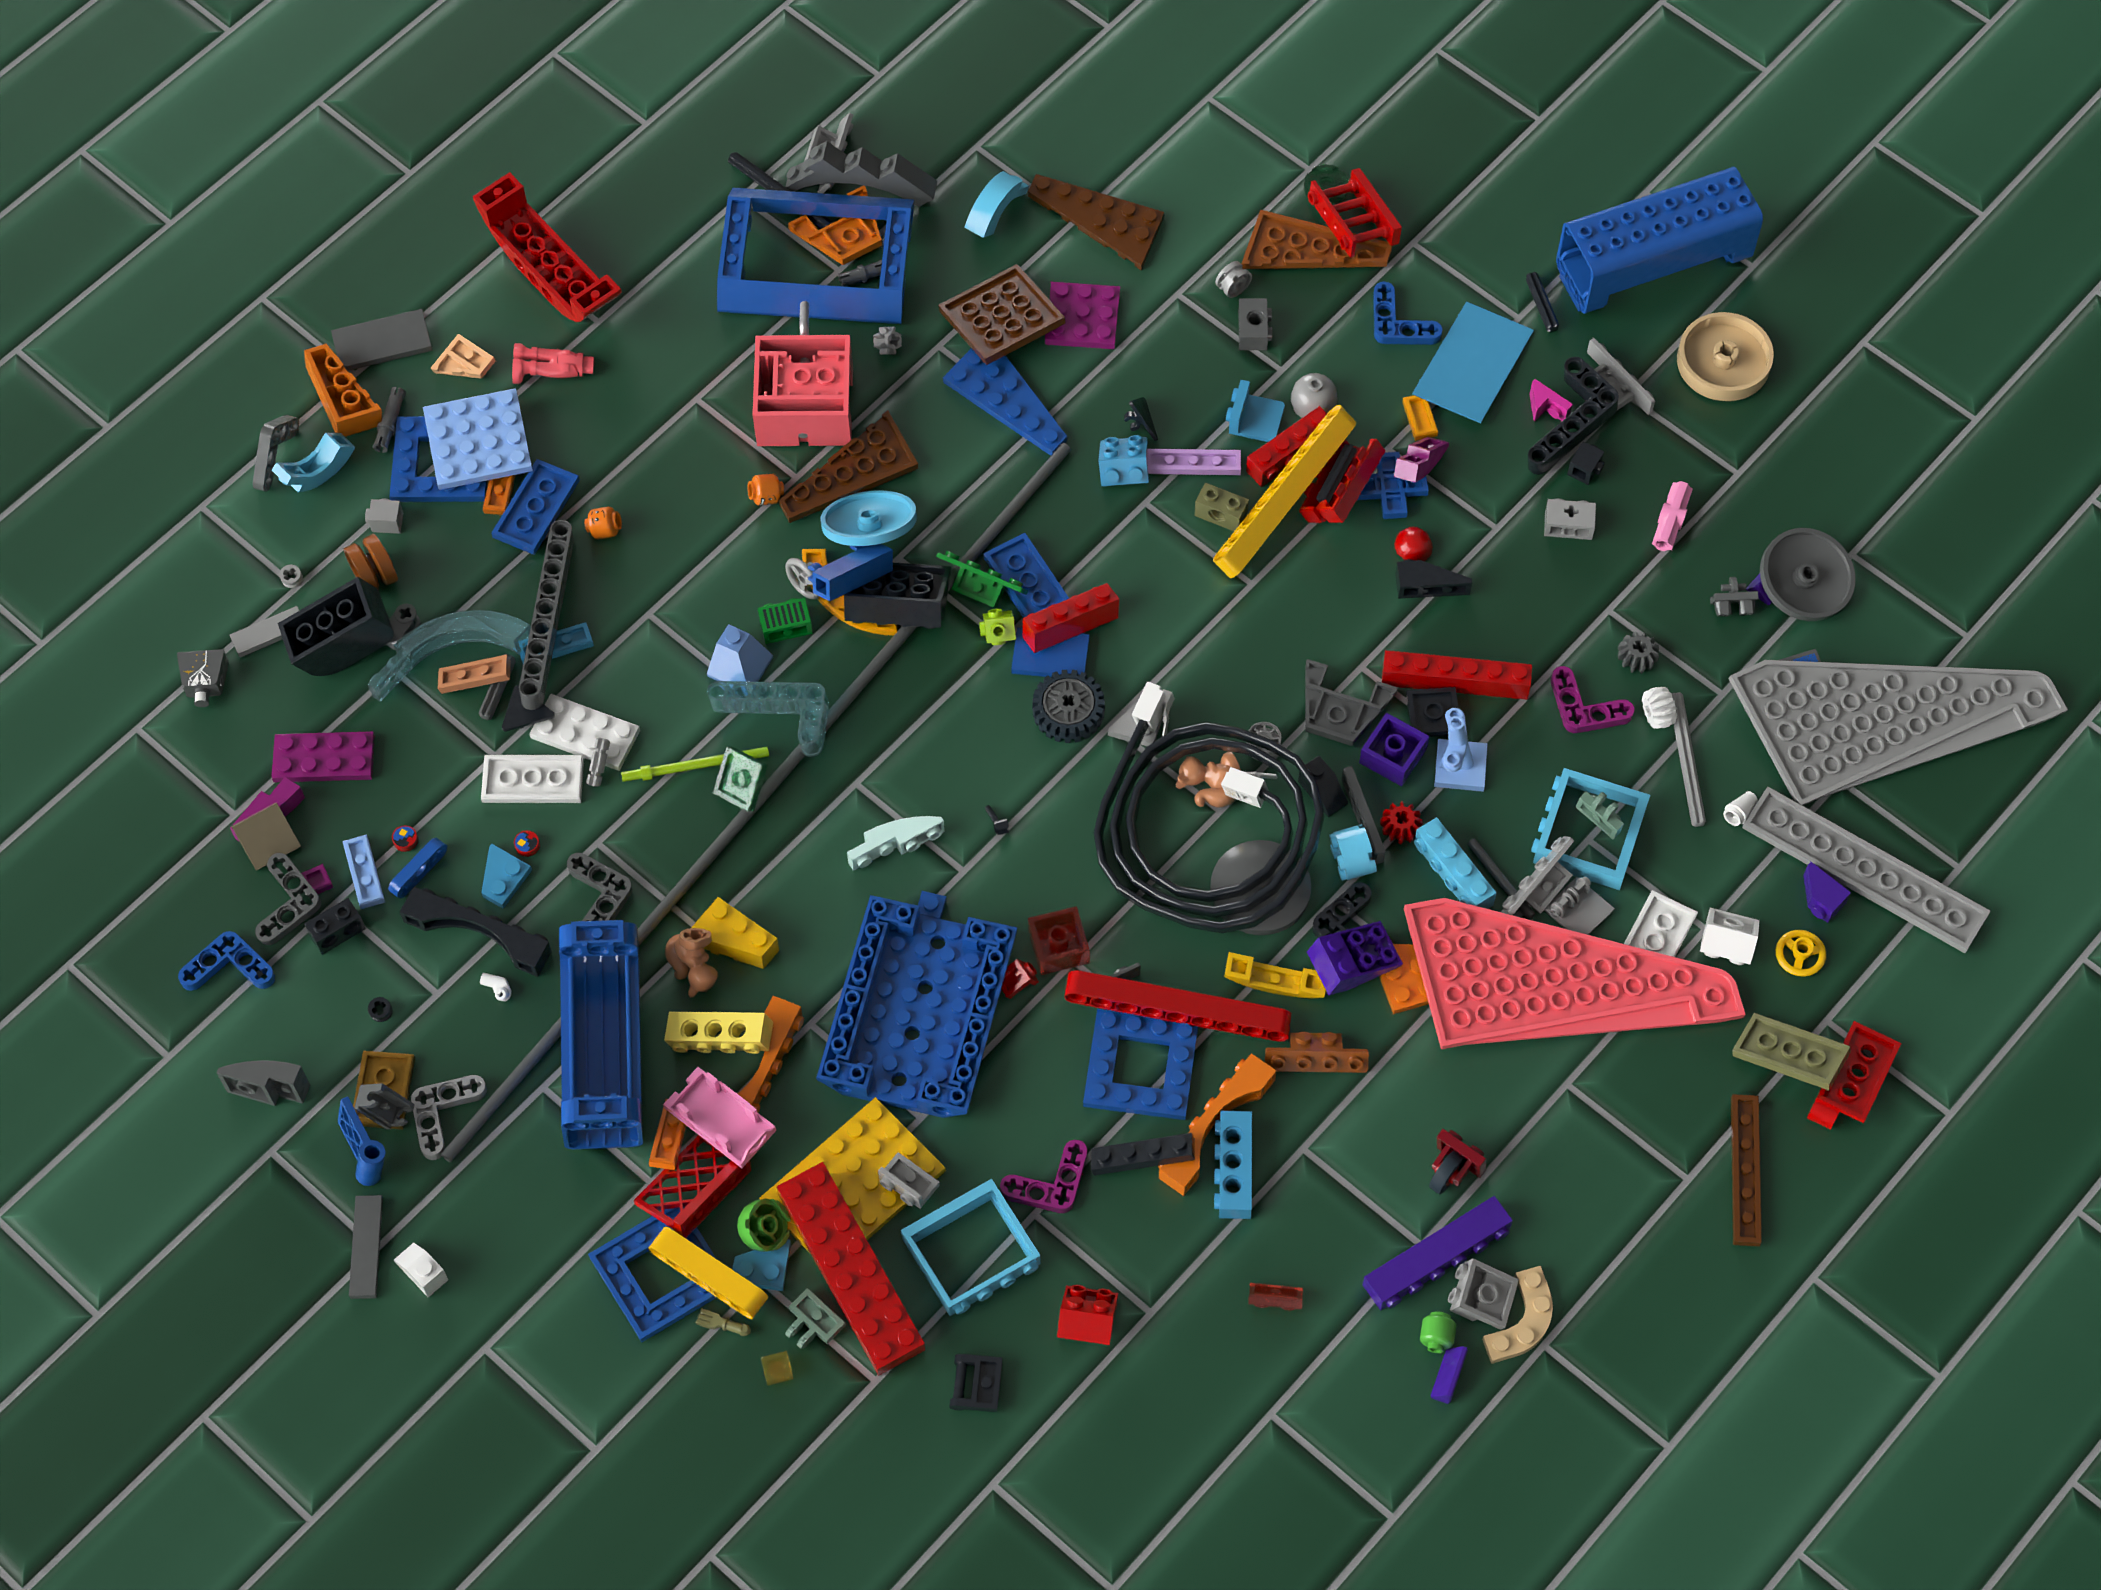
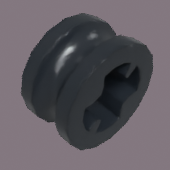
M377 997L368 1004V1013L373 1020L384 1022L391 1017L393 1009L387 999ZM378 1005L383 1007L384 1013L381 1015L376 1012Z

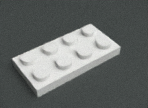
M550 694L545 706L554 712L555 717L535 723L530 732V738L574 755H583L588 760L592 759L593 751H596V748H594L596 739H607L610 741L609 750H606L608 755L605 766L620 771L640 732V727Z

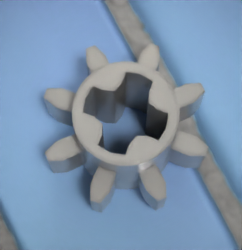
M879 327V332L873 335L874 347L880 350L879 353L881 355L896 354V349L902 346V335L895 332L896 327Z

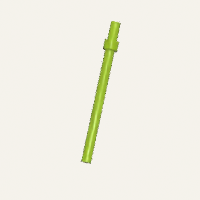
M768 747L654 767L645 765L640 766L641 769L621 772L622 781L626 782L637 779L645 781L651 780L654 776L768 757L769 752Z

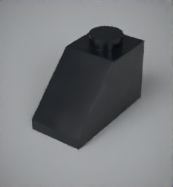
M1320 756L1305 764L1318 783L1323 811L1328 818L1348 805V800L1335 773ZM1299 772V784L1313 799L1311 787Z

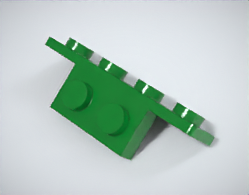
M946 551L945 555L939 552L936 555L940 559L961 567L952 590L991 607L997 608L1005 587L1025 595L1028 593V590L1022 588L1024 583L1010 578L1009 582L1002 580V574L991 569L987 573L979 570L981 565L967 560L966 564L958 561L960 556Z

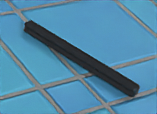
M734 152L730 154L728 163L765 190L790 191L739 153ZM807 215L810 221L819 229L833 223L826 216Z

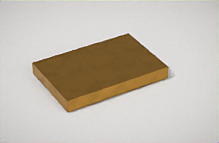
M363 1051L353 1107H355L360 1085L383 1083L408 1100L415 1063L414 1054ZM356 1111L364 1127L383 1128ZM403 1112L399 1119H405L406 1112ZM403 1126L391 1127V1129H403Z

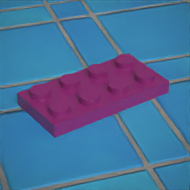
M374 732L275 734L272 780L273 782H281L284 777L292 782L372 780Z

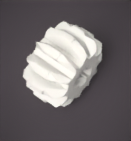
M1655 687L1645 691L1642 697V707L1645 712L1644 715L1647 717V722L1650 723L1651 727L1658 729L1675 724L1677 708L1675 700L1672 698V693L1666 687Z

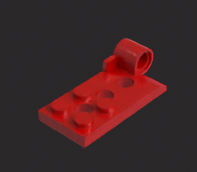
M1853 1021L1843 1044L1850 1046V1054L1830 1090L1821 1088L1807 1119L1830 1130L1839 1112L1864 1123L1899 1050L1900 1042ZM1861 1050H1869L1874 1057H1865ZM1852 1069L1861 1070L1864 1076L1858 1077L1854 1075ZM1849 1088L1853 1090L1855 1096H1847L1842 1089Z

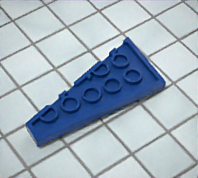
M971 348L943 377L944 384L1050 456L1062 443L1067 442V435L1006 356L986 365Z

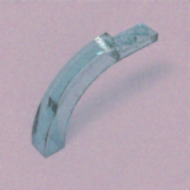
M486 610L461 611L432 619L413 629L393 645L397 654L390 658L380 672L371 678L368 687L373 697L381 702L420 661L432 653L454 644L488 642L506 647L519 655L527 646L531 627L528 623L511 615Z

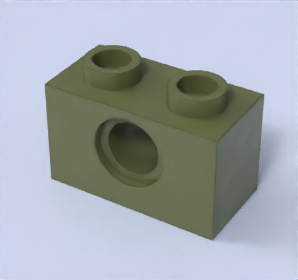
M1205 483L1195 501V516L1235 531L1248 515L1249 499Z

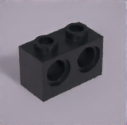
M349 898L304 923L310 938L322 955L366 929L361 916Z

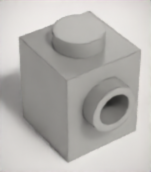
M386 498L380 500L371 499L370 509H366L365 521L369 523L372 532L400 534L404 514L400 501H392Z

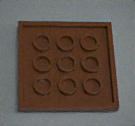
M1017 264L938 305L939 312L986 365L1066 324L1063 314Z

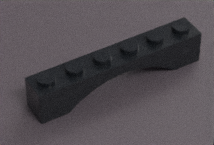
M413 887L400 910L404 923L424 931L454 927L479 932L500 945L511 958L515 968L536 977L541 973L552 952L549 941L544 936L529 934L518 925H507L496 916L490 915L487 917L474 907L467 906L465 908L460 906L449 897L444 899L438 897L427 888L421 890Z

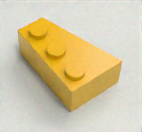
M719 897L691 927L711 932L712 941L704 949L716 955L722 954L732 957L736 961L764 969L779 952L777 937Z

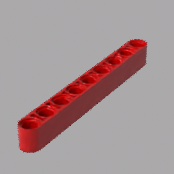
M1075 970L1068 973L1064 997L1067 1001L1074 1004L1170 1022L1187 1023L1192 1026L1278 1042L1289 1039L1291 1013L1282 1008Z

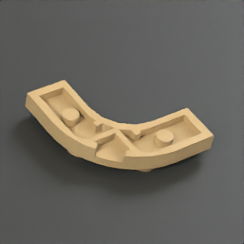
M1541 1266L1515 1273L1514 1277L1519 1279L1518 1287L1524 1301V1316L1518 1324L1509 1329L1483 1336L1482 1340L1491 1364L1517 1357L1530 1351L1545 1335L1552 1318L1553 1302Z

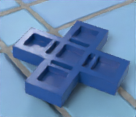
M1399 452L1384 453L1380 463L1376 466L1377 474L1371 475L1358 500L1380 499L1383 519L1407 518L1408 512L1405 497L1428 496L1426 476L1416 483L1394 477L1396 461L1400 457Z

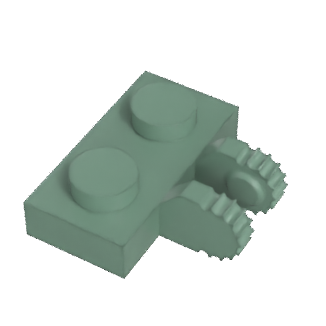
M1586 791L1579 798L1576 808L1614 840L1624 825L1621 818L1615 813L1619 805L1614 802L1606 809L1602 804L1607 796L1604 792H1601L1596 797Z
M807 1288L789 1306V1310L797 1319L786 1330L785 1335L792 1338L805 1324L809 1330L797 1343L798 1347L804 1349L816 1335L828 1344L846 1325L840 1317Z

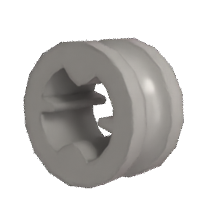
M286 565L279 573V577L285 587L295 588L303 581V575L296 565ZM295 574L296 578H290L288 580L287 575Z

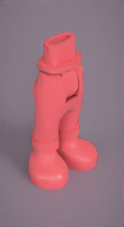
M521 343L514 344L513 384H521L524 376L529 373L532 376L540 375L549 378L577 377L578 372L580 377H583V374H593L594 357L584 356V353L538 347L530 349Z

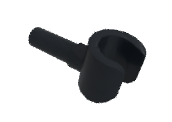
M987 805L984 809L992 819L995 833L997 835L1009 833L1007 818L998 820L990 805Z

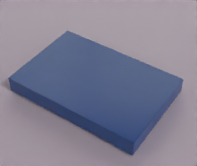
M1017 627L1011 669L1012 674L1052 677L1053 672L1057 671L1060 675L1062 670H1067L1068 674H1071L1072 670H1077L1078 675L1081 672L1085 673L1089 634L1081 633L1034 653L1022 637L1023 628Z

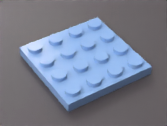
M516 388L423 407L439 490L533 471Z

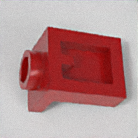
M1018 959L1012 962L1007 967L1001 989L1005 996L1011 999L1027 985L1039 983L1035 976L1037 974L1036 969L1030 962Z

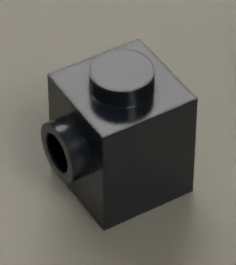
M1582 442L1570 462L1567 475L1589 485L1594 475H1599L1605 465V462L1602 461L1604 451L1595 445Z

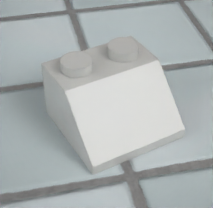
M1710 908L1700 952H1704L1706 956L1711 958H1727L1730 962L1738 965H1744V963L1751 964L1758 939L1759 920Z

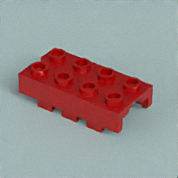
M1346 439L1328 460L1326 466L1317 474V481L1315 483L1311 482L1304 491L1307 498L1299 512L1308 523H1322L1326 520L1329 523H1343L1386 451L1378 439H1370L1367 448L1364 446L1361 448L1354 446L1357 452L1335 490L1330 503L1327 500L1318 502L1316 497L1343 446L1349 444Z

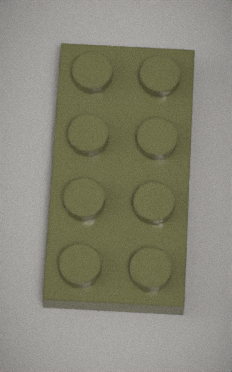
M1756 1013L1752 1015L1733 1048V1057L1826 1090H1830L1850 1054V1046Z

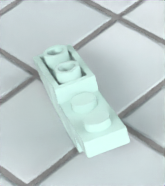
M935 816L910 817L891 821L864 832L865 843L847 852L848 863L854 871L859 867L864 868L868 866L872 860L880 856L889 855L896 847L901 855L906 852H913L921 844L928 840L933 841L945 832L944 820L942 817Z

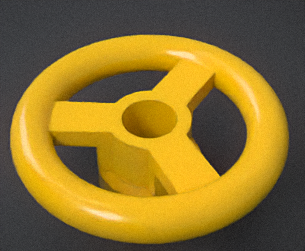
M1793 930L1784 934L1777 942L1776 958L1780 966L1788 973L1806 977L1817 973L1824 966L1826 949L1823 942L1815 934L1805 930ZM1785 945L1793 951L1795 958L1794 966H1791L1784 958L1783 948ZM1799 949L1804 950L1805 953L1799 952ZM1819 954L1814 966L1802 969L1804 960L1811 955Z

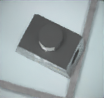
M224 649L177 652L182 687L186 696L189 698L194 697L195 706L207 707L209 705V696H220L223 692L229 665Z

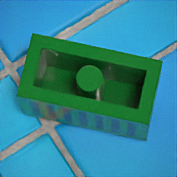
M805 597L800 599L792 598L777 604L769 603L758 608L765 644L813 634Z

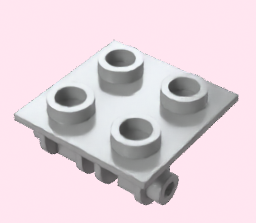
M1584 876L1583 878L1576 877L1548 904L1544 911L1565 929L1589 935L1615 908L1590 888L1591 881Z

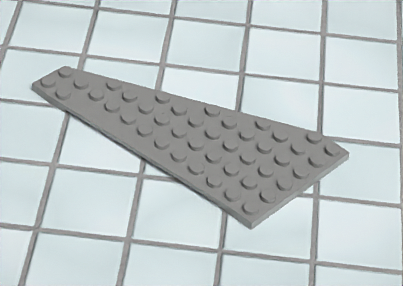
M1764 660L1728 678L1791 797L1802 806L1819 798L2043 723L2068 710L2051 679L2041 672L2029 670Z

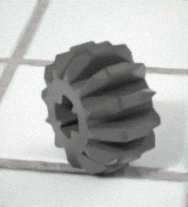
M1635 631L1632 637L1626 635L1623 642L1619 643L1618 660L1623 661V668L1630 666L1631 673L1635 669H1638L1641 674L1645 671V668L1651 670L1654 663L1659 659V645L1654 644V637L1646 638V632L1639 636Z

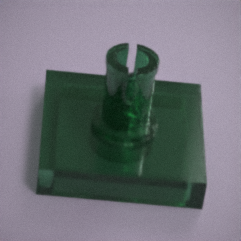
M726 747L713 793L746 811H755L761 787L766 782L765 774L768 765L735 747Z

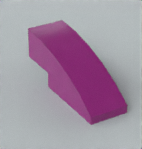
M1426 437L1408 445L1407 454L1397 458L1394 477L1415 483L1421 480L1442 458L1449 447V442Z
M284 777L270 795L261 791L233 825L275 802L286 817L305 798L301 787ZM230 827V829H231V831H232V833H233L234 838H235L237 841H239V839H238V837L236 836V834H235L233 828Z

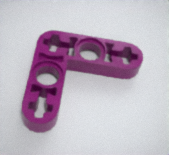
M1559 666L1553 670L1551 686L1563 725L1568 732L1581 733L1624 725L1632 720L1634 706L1630 701L1624 699L1583 706L1572 670L1565 666ZM1559 675H1562L1563 678H1566V688H1563L1562 680L1558 679ZM1571 695L1574 697L1575 702L1573 704H1566L1563 702L1562 697ZM1622 708L1624 712H1627L1626 715L1618 712L1619 709ZM1572 711H1575L1574 716L1575 719L1579 721V724H1575L1574 721H1571ZM1594 712H1602L1606 718L1603 721H1597L1592 717V714Z
M1071 1140L1065 1145L1054 1184L1018 1175H1007L1000 1182L1002 1196L1008 1201L1064 1214L1069 1212L1074 1206L1086 1163V1145L1080 1140ZM1078 1148L1080 1154L1077 1155L1074 1165L1071 1163V1152ZM1065 1171H1073L1077 1177L1073 1182H1065L1061 1176ZM1011 1183H1015L1017 1189H1014L1012 1193H1009L1008 1188L1005 1186H1010ZM1023 1185L1027 1186L1025 1197L1022 1196ZM1040 1188L1044 1191L1045 1195L1040 1200H1034L1030 1197L1031 1190ZM1063 1188L1067 1189L1066 1200L1068 1202L1059 1205L1057 1199L1061 1198Z

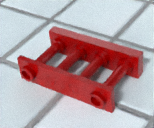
M1360 168L1351 171V177L1347 184L1322 190L1315 180L1311 181L1310 192H1308L1310 204L1314 205L1339 241L1340 247L1346 251L1350 258L1355 255L1356 244L1383 237L1390 246L1399 244L1402 226ZM1349 192L1354 193L1356 199L1332 205L1328 199ZM1358 207L1364 208L1367 212L1366 214L1345 220L1339 215L1341 212ZM1368 222L1375 223L1378 227L1377 229L1353 235L1349 229Z

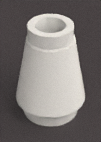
M1747 791L1726 805L1723 813L1725 820L1733 826L1744 824L1758 801L1756 795Z

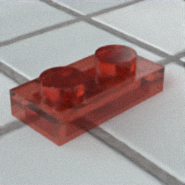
M1250 1283L1248 1304H1253L1260 1308L1273 1306L1281 1307L1284 1310L1302 1309L1303 1288Z

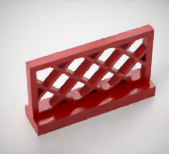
M698 1135L679 1154L675 1170L664 1169L634 1199V1204L686 1238L751 1172L750 1160L743 1168L739 1167L732 1160L728 1164L716 1165V1157H724L725 1155ZM703 1142L712 1147V1151L697 1153L696 1149ZM713 1158V1166L698 1168L697 1160ZM694 1160L695 1168L680 1170L679 1166L683 1162ZM714 1173V1178L710 1182H699V1175ZM696 1175V1183L681 1185L680 1177ZM677 1178L678 1186H662L666 1179ZM697 1190V1196L694 1199L682 1200V1192ZM679 1193V1201L664 1203L663 1194ZM660 1195L661 1203L648 1204L645 1202L649 1196ZM680 1208V1213L674 1219L665 1215V1209Z

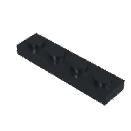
M1192 1133L1091 1148V1171L1094 1176L1195 1160V1138Z

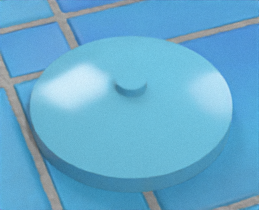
M882 490L864 491L840 498L827 506L821 515V526L824 535L836 543L849 546H869L894 540L910 531L917 521L916 506L909 497L897 492Z

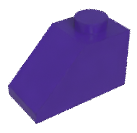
M1810 862L1803 875L1807 906L1815 917L1823 919L1828 923L1847 903L1851 892L1814 863Z

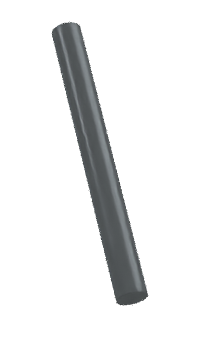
M1475 838L1470 840L1467 844L1508 897L1514 896L1517 890ZM1525 901L1518 908L1526 919L1530 920L1535 916V913Z

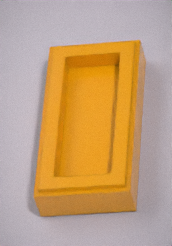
M1415 395L1404 397L1402 403L1415 441L1426 437H1437L1438 429L1429 402Z

